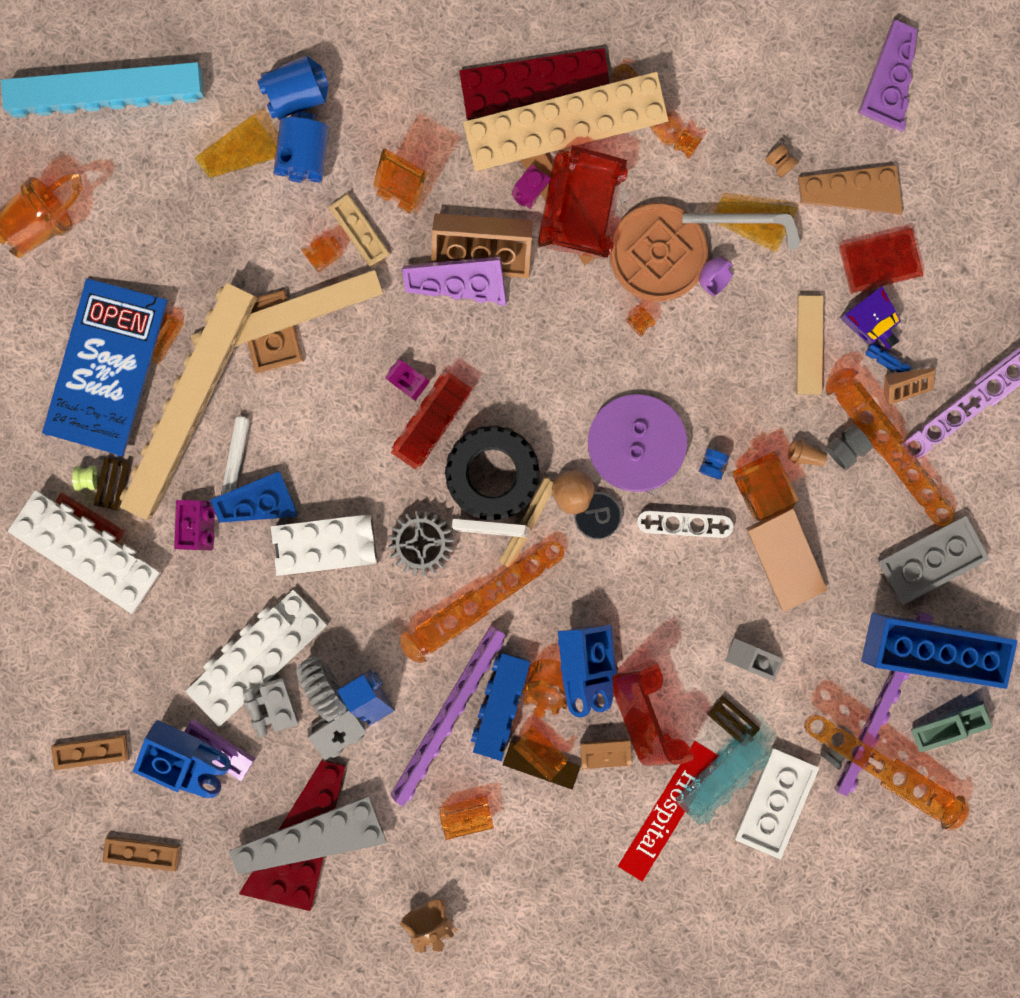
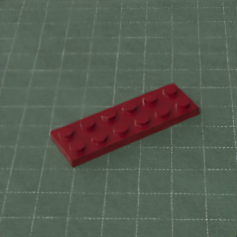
M604 48L459 70L467 121L610 84Z

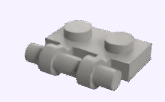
M284 677L260 684L261 694L254 696L252 688L243 691L245 697L243 702L245 708L250 712L252 717L250 722L252 728L256 729L258 737L267 734L265 727L267 724L272 723L274 732L298 725L299 721ZM265 703L268 713L261 715L258 706Z

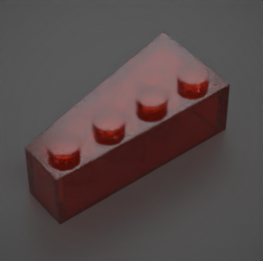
M449 372L445 376L442 374L439 376L433 386L436 388L431 396L427 395L420 405L422 409L417 416H412L406 425V432L402 437L399 436L392 446L391 454L416 471L420 470L473 392V388Z

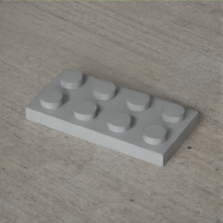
M962 516L877 562L899 604L904 605L990 559L968 517Z

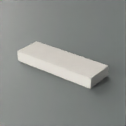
M461 519L452 520V528L459 532L528 538L530 534V528L526 525Z

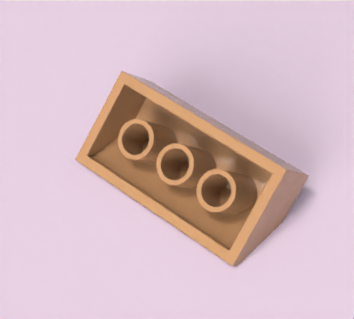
M435 213L432 228L431 263L501 256L503 276L529 278L533 221Z

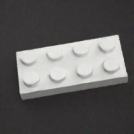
M772 747L734 839L781 860L819 767Z

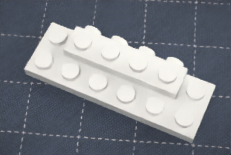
M35 490L7 532L129 613L134 614L161 572L136 556L137 551L129 545L124 544L121 546L115 542L116 537L105 530L101 533L95 529V523L84 516L80 519L74 515L73 512L75 510L67 504L61 503L59 505L40 491Z
M295 589L272 609L266 607L257 616L260 620L254 626L248 624L239 633L242 637L236 643L230 641L223 647L221 651L224 654L218 660L213 657L203 666L205 672L185 691L218 727L244 705V690L252 688L255 694L260 690V684L268 682L327 626L326 622Z

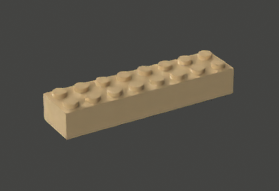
M654 72L465 121L463 125L474 169L477 172L668 122L658 73Z

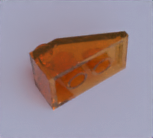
M383 148L373 187L377 191L376 195L387 202L392 199L399 203L397 207L408 214L411 211L418 214L432 189L429 174Z

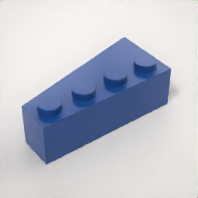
M504 652L501 653V657H495L492 671H496L493 681L488 680L485 694L489 695L487 704H481L477 717L482 719L479 728L474 727L470 741L475 743L473 753L502 761L504 747L510 735L512 720L516 714L530 660Z

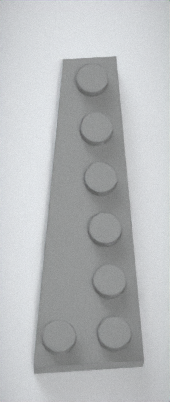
M369 795L229 850L237 874L382 845L387 843Z

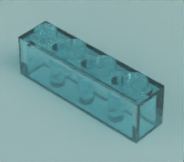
M747 731L740 735L743 739L742 742L735 740L675 798L679 806L699 826L703 822H709L714 817V811L721 805H726L738 788H743L748 784L750 776L756 770L760 771L767 765V759L770 755Z

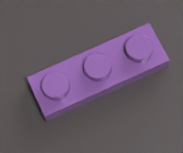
M194 719L190 721L184 731L227 755L231 762L227 773L240 781L243 780L256 759ZM219 760L212 761V763L218 767L225 766Z

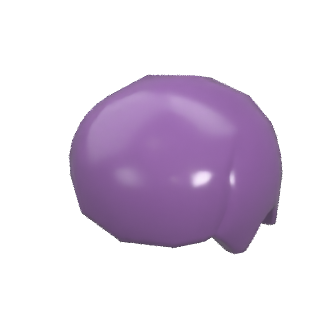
M721 256L706 262L699 274L700 286L711 296L719 294L733 276L729 269V266L733 267L732 263L727 258Z

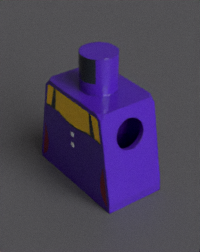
M882 286L840 318L868 345L880 339L886 348L890 349L900 341L892 331V328L900 323L901 320Z

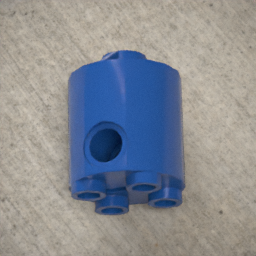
M307 55L285 63L275 70L260 73L261 78L257 81L263 95L267 94L270 100L267 107L272 119L277 117L279 120L296 112H303L324 104L329 87L322 66Z
M296 112L290 117L280 119L273 174L283 177L289 176L288 180L292 182L302 183L303 178H306L308 181L321 183L323 180L329 126L315 121L316 115L309 112Z

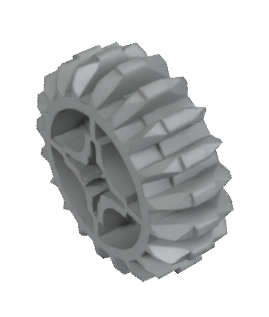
M419 510L415 511L416 518H412L409 512L406 513L407 522L402 518H398L397 521L402 526L400 528L394 525L391 527L393 531L397 532V535H388V539L395 540V544L388 545V549L396 548V553L390 555L391 559L399 556L400 560L395 565L399 567L404 562L406 566L403 572L405 573L409 571L410 567L414 568L413 576H417L418 569H422V575L427 576L426 568H430L432 574H435L437 571L434 565L437 564L443 569L445 565L440 560L444 558L450 561L451 559L450 556L445 554L446 550L454 551L453 547L447 546V542H454V538H446V534L452 532V529H442L447 521L442 520L438 524L436 522L439 518L438 514H435L432 520L429 519L430 511L428 510L425 511L424 517H421ZM423 522L436 528L440 537H427L423 529ZM415 524L414 538L410 541L401 542L405 530ZM419 530L421 536L424 537L423 540L434 541V543L424 546L423 556L421 550H418L419 547L416 548L415 545H408L419 540ZM434 545H441L438 556L433 561L427 563L428 548ZM402 549H414L418 554L420 564L410 561L404 555Z
M316 655L302 661L297 666L298 680L318 715L328 722L341 717L348 708L337 691L340 686L330 668Z

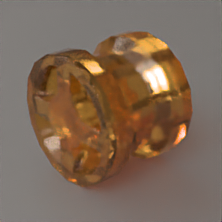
M686 128L673 149L682 151L685 157L690 159L703 138L694 136L691 130Z
M642 306L636 309V313L633 316H628L625 319L628 325L640 337L645 335L646 329L656 325L653 317Z

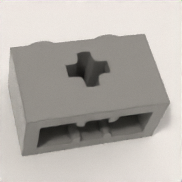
M348 709L336 720L333 719L328 722L321 719L307 728L308 738L324 760L329 757L334 758L344 750V747L351 743L359 742L363 739L364 734L367 733L361 718L351 714Z

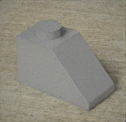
M734 638L732 645L729 647L725 659L726 662L772 681H775L784 660Z

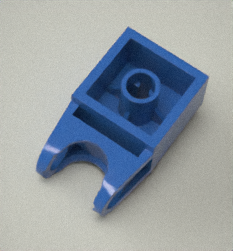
M612 625L584 626L558 631L562 680L569 711L572 715L579 718L587 716L590 713L591 707L596 712L608 711L613 702L612 675L617 674ZM599 693L602 694L605 699V704L603 707H601L597 701V695ZM578 698L583 703L582 712L576 708V700Z
M156 720L144 739L133 772L177 793L179 790H183L204 798H214L220 793L222 787L220 781L214 775L226 774L230 769L231 762L227 755L204 741ZM219 760L225 766L218 767L215 764H213L212 761ZM203 784H210L214 786L215 790H207L203 787Z

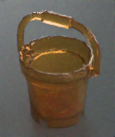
M75 173L67 174L48 187L35 177L26 179L21 184L20 191L0 208V243L2 245L7 243L13 246L9 252L17 258H22L53 237L63 236L70 232L73 228V223L67 210L75 203L80 192L83 190L81 176ZM72 180L74 192L67 202L62 205L52 191L65 182Z

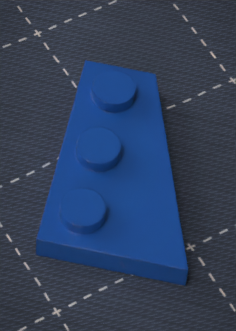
M280 471L210 500L219 523L299 517Z

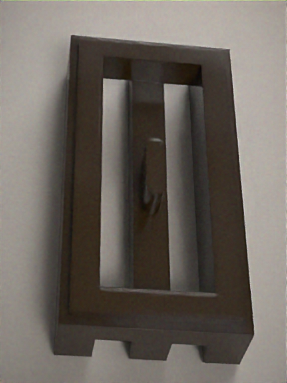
M104 457L94 506L116 511L120 510L122 502L120 496L125 488L130 463ZM110 464H113L105 501L102 502ZM122 466V471L113 505L110 504L111 497L114 489L118 467Z
M723 695L707 713L711 719L743 747L760 730L754 722ZM723 704L727 705L753 728L752 731L749 732L721 706ZM717 711L720 712L744 733L746 738L743 740L714 714Z

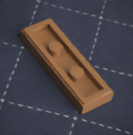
M126 735L51 746L54 770L129 760Z
M107 836L105 838L102 862L176 872L178 869L180 845Z

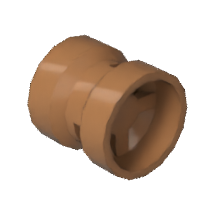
M784 143L765 158V161L770 166H774L776 174L780 178L784 177L799 163L795 156H791L788 153V148Z

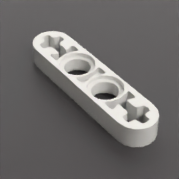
M645 511L637 517L636 521L639 530L644 533L724 538L733 531L731 519L721 515ZM646 515H650L651 520H659L658 515H663L661 520L662 531L657 530L659 525H650L649 529H645V525L641 524V519H646ZM671 516L679 520V527L675 531L667 529L665 524L667 518ZM694 518H699L703 521L704 527L702 531L694 532L691 530L690 523ZM707 518L712 519L710 524H719L720 520H724V524L728 525V530H723V534H719V529H710L711 534H707L709 527Z

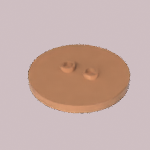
M666 203L647 204L628 213L616 227L609 248L610 264L618 282L633 296L650 302H666L685 295L698 283L700 271L708 260V245L704 231L699 223H682V213H688L685 210Z

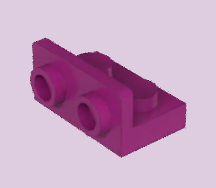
M176 500L174 549L213 550L215 539L214 518L216 514L210 501Z

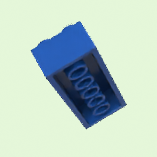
M872 612L861 662L879 669L1007 689L1018 640L1001 634Z

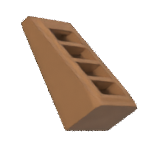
M934 368L884 375V396L887 403H897L933 390ZM927 378V383L922 384L923 379Z

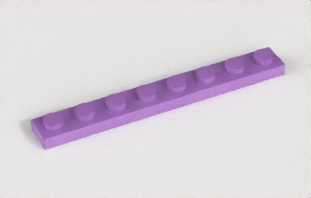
M918 612L915 620L931 622L933 616L924 612ZM890 670L855 743L851 756L847 760L834 787L837 792L848 796L849 792L852 793L858 784L856 777L860 769H865L869 760L867 754L871 747L874 748L880 737L877 733L881 725L887 723L890 717L888 710L892 702L896 703L901 694L899 687L903 680L906 681L910 673Z
M490 625L391 792L390 795L394 801L403 807L407 801L413 798L416 785L420 779L422 780L426 776L429 763L432 758L439 754L442 741L452 732L453 723L457 716L461 715L465 710L468 697L477 690L479 679L490 668L494 653L503 646L505 634L496 627Z

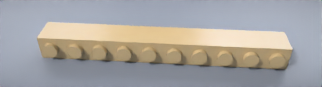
M227 282L224 287L221 286L215 298L218 301L214 309L211 308L205 317L207 324L203 332L199 331L195 338L194 344L196 347L193 353H189L184 361L183 366L186 368L182 376L179 375L174 382L173 389L175 391L172 398H168L164 403L161 421L157 420L154 424L152 440L150 443L147 442L141 452V456H143L140 465L134 467L130 478L133 480L129 488L125 487L120 496L122 501L120 508L145 520L153 518L257 300V297Z

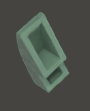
M981 701L912 728L911 732L919 752L922 753L966 739L969 735L991 729L993 722L985 702Z

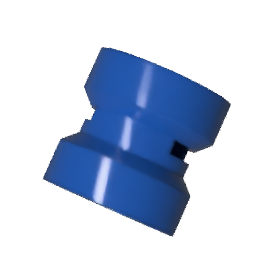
M707 448L704 454L705 461L700 465L698 472L722 480L724 474L723 467L728 463L730 456Z

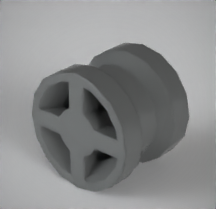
M833 739L829 741V747L820 752V755L838 770L842 767L844 759H849L851 756L847 750Z

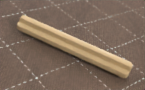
M543 478L518 524L529 527L530 533L553 492L552 485L554 481L548 478ZM512 536L499 562L511 568L527 538Z

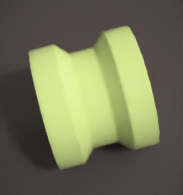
M81 466L73 468L72 481L75 491H81L83 488L97 490L98 471L96 466H89L84 469Z

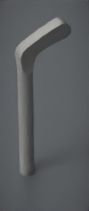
M682 213V223L782 224L785 227L787 247L793 250L800 245L794 219L788 213Z

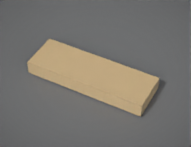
M348 193L328 207L370 268L390 255L388 249Z

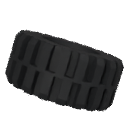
M491 425L477 427L473 431H468L459 441H456L447 457L445 476L446 485L451 497L461 509L480 519L502 520L517 514L532 500L538 487L540 470L538 458L533 447L521 434L507 427ZM487 450H498L507 454L512 459L516 468L514 484L506 493L499 496L491 497L479 493L473 487L469 478V469L472 461L478 454Z

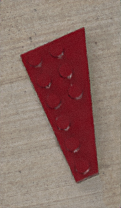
M321 760L278 831L335 809L346 765ZM324 857L252 871L239 895L311 911Z

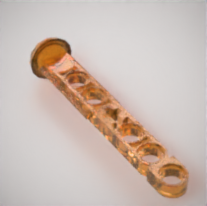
M842 368L835 371L826 382L825 391L827 396L832 393L837 396V401L857 427L868 437L873 448L878 454L880 453L917 502L926 508L924 511L930 519L939 526L949 525L955 515L953 505L945 495L942 497L940 488L904 443L902 435L862 383L856 380L855 376L859 372L854 368ZM862 402H864L865 405H863V406L857 411L856 408H858V407L862 404ZM862 411H871L874 415V421H865L862 418ZM877 431H886L889 434V440H879L876 434ZM895 452H902L903 456L901 459L899 457L894 458L893 454ZM907 461H909L910 463H908V464L902 469L901 466L903 465V463L906 464ZM907 470H916L919 473V479H909L906 474ZM923 489H930L934 492L935 497L927 500L922 496L921 491ZM944 508L949 512L950 517L941 519L937 516L936 510Z
M556 541L543 543L534 550L536 553L527 554L475 591L471 589L414 628L415 632L409 634L405 630L400 639L404 654L416 663L427 662L425 655L429 651L432 654L490 614L488 612L490 609L540 576L545 568L549 570L559 563L564 556L563 547ZM553 545L557 546L559 550L558 556L554 559L547 558V548ZM531 559L538 562V569L533 573L527 572L525 568L526 563ZM511 573L518 576V583L513 587H509L505 583L506 576ZM498 581L507 590L505 593L501 589L495 593L496 598L493 600L490 597L485 598L488 595L487 590L489 588L493 591L499 588L496 584ZM471 601L476 602L478 606L477 611L472 615L466 614L464 611L465 605ZM447 616H455L457 618V624L452 629L444 626V620ZM437 623H439L441 629L445 632L444 635H441L440 630L435 626Z
M812 714L805 720L804 729L810 736L823 744L825 743L827 747L882 781L880 785L938 822L940 821L942 829L953 831L961 828L967 821L970 814V806L963 795L955 797L954 794L896 758L892 761L842 728L835 727L834 723L818 714ZM814 720H821L823 723V728L818 733L811 731V723ZM835 733L843 735V742L839 746H834L831 742V738ZM856 746H862L864 749V754L859 759H854L852 756V750ZM871 757L877 762L881 761L883 768L881 770L876 769L873 764L868 762L869 758ZM897 772H903L905 775L904 782L900 785H895L893 782V776ZM922 784L925 787V793L922 797L916 798L913 790L917 785Z

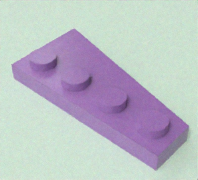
M894 20L890 25L858 113L902 132L905 130L906 125L904 118L905 110L908 108L909 99H907L908 86L911 84L912 74H910L911 62L914 60L917 29Z

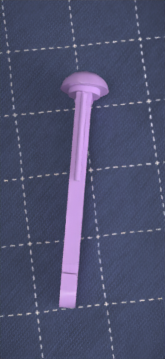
M1020 347L974 382V387L924 424L920 431L916 430L907 437L902 444L903 453L913 459L922 457L933 448L931 445L939 444L988 405L994 406L1020 386V361L1018 360L1020 358ZM1011 364H1015L1019 368V375L1014 379L1007 375V368ZM992 379L999 383V390L994 394L987 390V383ZM970 396L973 398L978 397L979 400L976 402L978 406L968 407L965 411L969 414L966 416L964 410L958 405L961 403V406L965 407L970 403ZM951 410H956L960 414V419L956 424H950L947 420V415ZM932 425H936L940 429V435L936 439H930L927 435V430ZM916 440L920 444V451L912 455L909 453L907 446L911 441Z

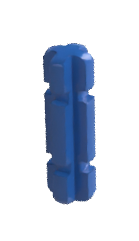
M874 343L870 344L865 352L866 356L871 359H877L876 362L891 371H897L896 373L907 372L912 369L911 365L906 362H900L901 359L886 350H880L881 347Z

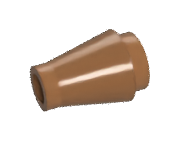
M802 440L799 442L793 441L788 451V459L792 460L794 464L818 465L822 467L827 458L826 452H822Z

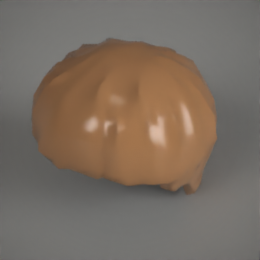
M577 470L563 472L552 485V494L557 506L568 514H578L586 511L595 492L591 478L584 472Z

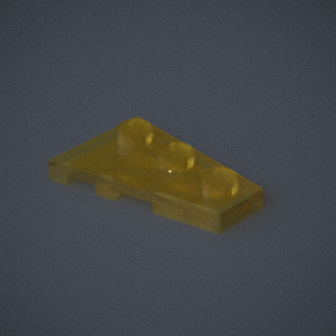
M253 115L197 155L195 159L207 176L212 179L275 159L277 145L256 116Z
M721 197L714 213H788L794 218L798 207ZM715 223L775 253L778 251L786 234L784 225L777 223Z

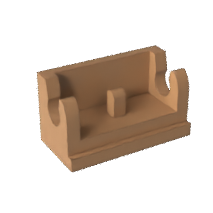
M629 738L580 742L582 770L632 765Z

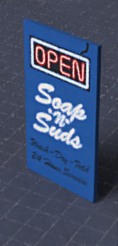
M86 278L43 427V434L110 452L117 456H124L168 304L167 299Z

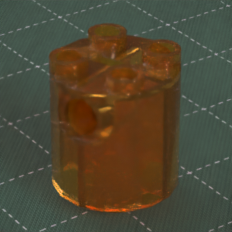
M775 451L731 472L754 522L761 521L789 506L794 508L796 502L799 501Z

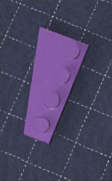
M501 256L403 265L402 273L406 292L430 296L445 295L459 300L461 298L474 299L475 302L481 303L486 301L498 303L497 305L503 306L507 304Z

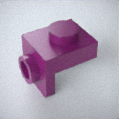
M531 164L514 185L511 195L519 205L531 209L534 206L535 200L550 183L551 178Z
M401 359L390 368L386 376L390 383L414 401L417 400L430 383L427 378Z

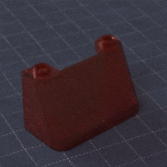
M575 145L559 150L552 166L551 181L548 186L538 246L595 258H608V255L613 250V241L610 235L606 234L615 187L627 178V160Z
M652 659L615 674L612 677L613 694L640 763L650 767L678 765L694 760L690 747L684 740L672 739L668 733H662L648 695L658 691L663 685V675L658 663Z

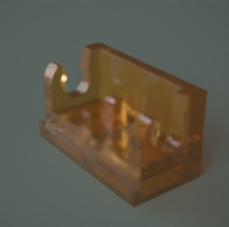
M533 725L513 744V748L549 781L557 775L568 760Z
M487 796L439 807L440 821L446 840L494 828Z

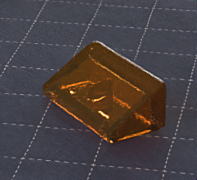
M167 312L164 314L151 360L156 364L161 363L184 325L183 322Z

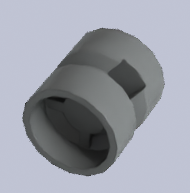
M854 424L841 433V439L835 438L825 446L829 455L845 471L857 462V456L863 457L873 449V445L868 437Z

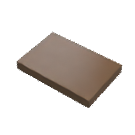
M282 290L257 297L250 314L288 301L286 291ZM295 326L248 342L256 374L304 362Z

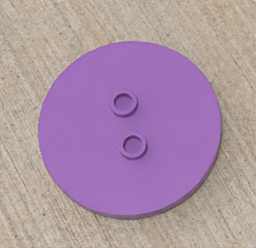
M627 395L605 405L594 418L588 435V452L595 470L612 486L630 492L650 491L666 484L679 471L687 450V435L678 414L665 402L647 395Z

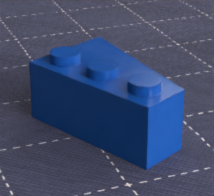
M371 669L345 683L337 690L349 712L357 718L360 717L363 722L366 721L369 726L395 711L381 688V685H383L382 679L377 672L372 673Z

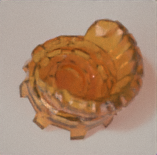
M549 658L535 661L530 666V678L522 690V693L526 694L524 702L526 705L532 702L537 706L533 711L537 719L545 716V710H552V714L557 715L560 708H567L561 662Z

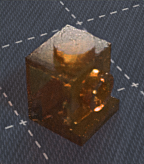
M327 236L325 239L321 237L311 244L312 249L309 251L306 248L301 250L318 273L342 256L339 251L342 246L334 236L330 238Z

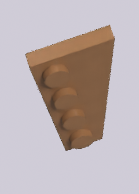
M896 165L798 178L800 202L803 204L844 207L845 209L869 210L870 212H885L895 215L903 214Z

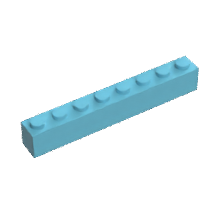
M198 62L1 80L3 109L15 118L27 117L28 113L47 116L52 114L51 111H61V113L65 114L75 113L76 109L99 111L100 107L108 106L111 109H123L125 105L134 104L136 107H147L149 103L159 102L160 105H171L176 100L194 103L199 98H205L203 73Z

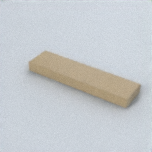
M798 296L796 395H822L823 296Z

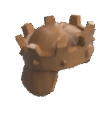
M442 899L432 900L416 907L407 913L400 922V926L410 934V943L414 945L415 953L419 951L420 953L426 952L427 946H433L434 952L441 953L445 946L443 940L446 936L449 939L454 936L452 930L454 932L457 931V928L452 924L453 920L446 914L445 901Z

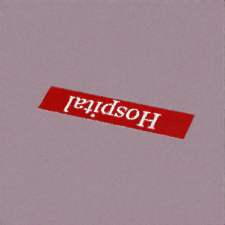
M697 741L693 742L617 867L643 882L718 760V754Z

